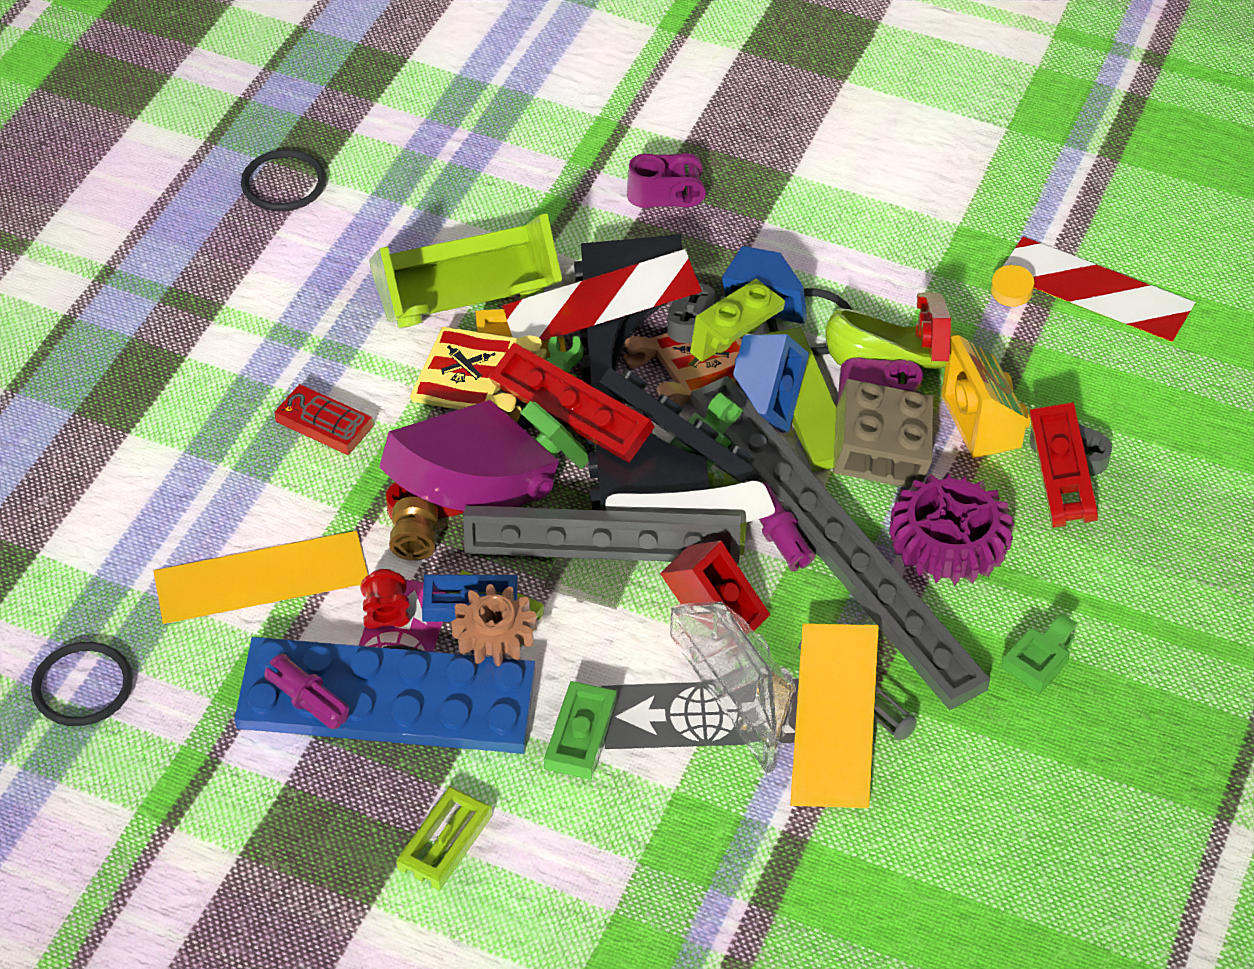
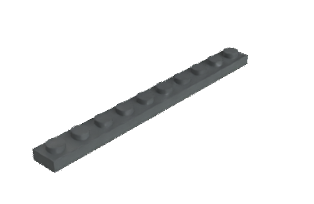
M729 376L691 392V405L703 418L707 415L710 402L718 393H722L743 410L739 418L723 433L732 441L727 448L730 449L735 444L755 458L751 466L760 474L757 481L770 484L772 491L785 511L792 512L797 519L798 524L796 528L802 537L872 620L879 625L878 627L950 711L988 691L990 678L773 427L758 414L752 403Z

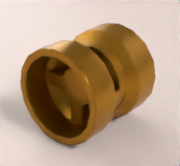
M407 497L396 502L392 514V523L395 527L390 532L389 548L394 555L405 560L419 561L433 554L436 542L434 530L438 522V508L434 503L420 497Z

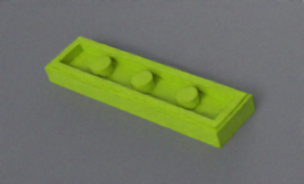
M802 327L761 334H787L809 353L792 424L812 472L832 469L834 462L836 406Z

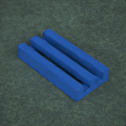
M424 574L422 621H453L456 619L455 605L462 603L469 606L468 592L470 590L478 593L480 597L486 596V594H479V592H486L488 584H492L496 592H503L509 586L513 587L514 601H516L518 575ZM433 592H460L461 594H433Z

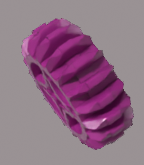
M949 472L941 480H938L932 474H929L925 483L914 480L910 490H902L901 495L898 497V502H895V506L891 511L889 535H891L890 540L893 541L894 552L897 555H902L904 567L917 565L918 577L930 573L933 575L935 583L942 577L950 578L954 586L962 577L972 584L978 578V574L989 578L994 567H1001L1008 550L1011 549L1013 540L1011 535L1014 523L1012 522L1013 517L1009 515L1008 503L999 501L998 490L985 491L984 480L976 484L970 483L967 474L961 480L952 479Z

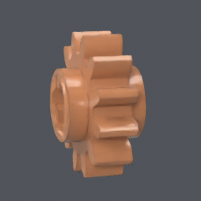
M488 584L486 596L483 597L470 590L468 592L469 606L462 603L456 604V619L451 621L452 634L454 638L458 639L459 652L463 654L474 649L476 664L483 662L486 655L493 656V662L496 666H501L503 654L509 653L516 660L521 659L520 644L526 647L533 646V631L537 629L536 613L530 611L529 598L521 597L514 601L513 587L511 586L507 587L502 595H497L494 586Z

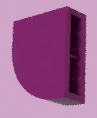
M488 400L389 431L379 468L398 485L412 494L440 506L464 511L465 505L518 507L548 496L553 487V478L559 460L496 404Z

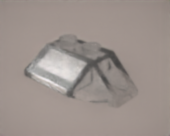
M722 601L678 604L672 607L670 637L709 690L766 774L774 771L791 717L793 694L796 692L791 674L786 668H779L771 657L770 648L765 638L759 633L755 634L747 622Z

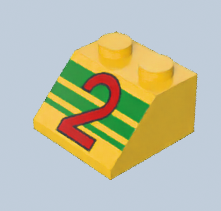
M960 335L950 336L949 362H946L941 397L972 459L1022 448L1025 429L1029 428L1030 418L1027 407L1024 403L1018 402L1013 392L1010 375L1008 372L1002 371L994 355Z

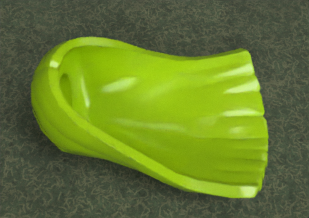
M843 308L837 309L827 321L825 334L828 350L833 360L840 366L848 359L861 357L871 360H908L916 363L920 368L934 369L946 367V362L931 361L928 348H921V339L915 337L916 327H902L858 311ZM951 327L950 336L957 335V333Z

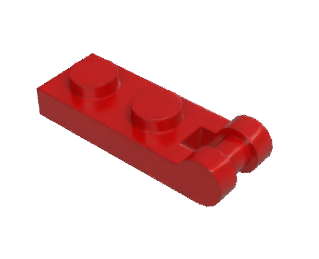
M934 292L918 293L916 307L921 309V312H919L918 323H916L915 337L921 339V348H928L931 361L949 362L951 316L942 294Z
M1074 402L1030 409L1029 418L1052 528L1064 527L1067 521L1083 519L1084 523L1098 521L1096 501ZM1078 492L1079 501L1063 504L1061 494Z

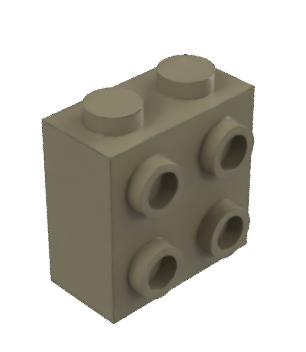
M847 379L836 407L833 473L910 488L914 480L923 483L932 463L933 396Z

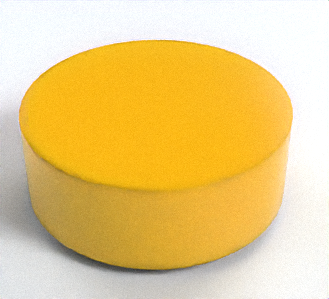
M1007 265L999 268L994 273L991 293L997 302L1005 306L1016 307L1027 303L1031 299L1034 278L1027 269L1017 265Z

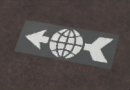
M799 679L601 686L602 688L617 691V703L604 740L605 749L794 743Z

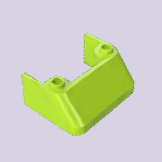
M547 213L538 215L524 226L390 254L388 246L382 247L369 259L372 277L388 322L397 321L398 329L422 324V316L517 295H520V299H525L544 293V289L550 288L563 280Z

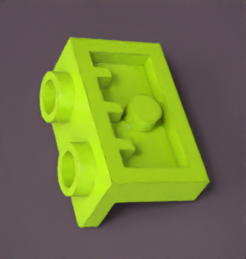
M754 279L696 315L690 353L703 362L717 352H724L734 341L747 333H754L763 322L782 311L785 300L758 279Z

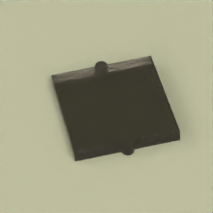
M558 557L546 580L545 589L574 597L578 603L588 601L617 610L639 560Z

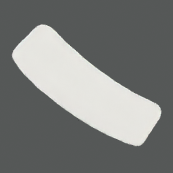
M759 481L678 493L613 494L606 499V511L741 516V523L764 518L775 512L765 485Z

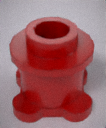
M378 569L361 581L360 591L366 598L362 603L363 611L367 613L363 617V623L366 628L378 629L381 626L391 625L403 627L410 622L409 613L406 611L410 606L409 598L403 595L406 592L407 582L400 573L390 569Z

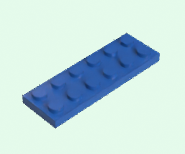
M252 637L234 720L236 728L242 730L524 754L536 671L535 661L503 658L501 666H496L493 662V657H485L483 662L476 664L475 656ZM285 654L309 675L316 674L323 679V686L349 706V718L346 723H342L337 729H330L306 709L294 707L290 696L265 679L266 667L271 668L276 673L279 671L269 662L277 655Z

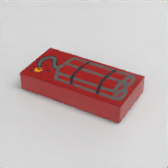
M301 384L292 391L274 412L277 423L348 456L373 428L371 416Z

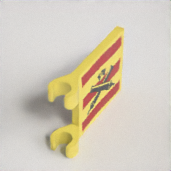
M442 326L412 390L410 399L416 403L457 410L491 400L517 423L522 411L521 407L515 406L517 399L512 394H498L500 388L495 386L488 376L513 342L543 359H546L548 352L545 349H540L542 341L536 336L529 335L512 338Z

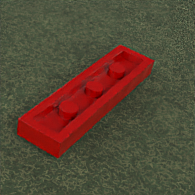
M514 342L488 376L495 386L512 394L526 404L530 401L532 403L535 401L559 423L630 463L655 428L649 418Z

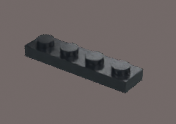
M609 367L599 381L609 392L649 418L696 453L706 457V460L739 483L757 481L760 477L756 469L751 466L755 461L754 457L735 444L728 450L716 442L715 439L719 433L698 418L693 425L679 416L683 410L682 407L664 394H661L657 400L644 391L648 384L628 369L620 375Z

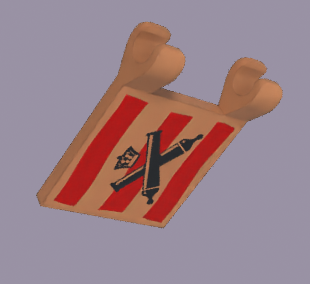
M667 333L652 338L633 336L625 341V348L629 353L623 355V360L627 366L635 369L657 356L674 382L659 384L656 392L659 396L664 394L681 407L688 401H691V392L723 377L729 376L735 385L739 386L733 373L735 359L739 353L742 340L739 338L724 352H717L701 362L690 353L691 343L676 342Z

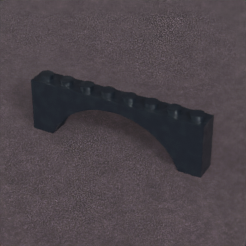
M681 234L581 243L582 261H574L575 281L577 283L683 250ZM665 304L579 330V338L583 347L589 348V353H584L581 358L583 379H591L592 387L625 405L624 401L609 392L599 381L609 367L616 371L621 353L625 347V341L633 335L635 330L650 315ZM652 432L630 463L597 444L596 451L588 452L590 479L598 478L599 480L598 486H590L592 510L606 511V499L613 494H659L709 489L706 457L677 448L660 439ZM587 439L588 445L595 444L594 442Z

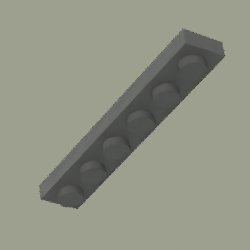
M465 505L463 514L465 554L672 562L689 545L722 541L736 564H739L741 516Z

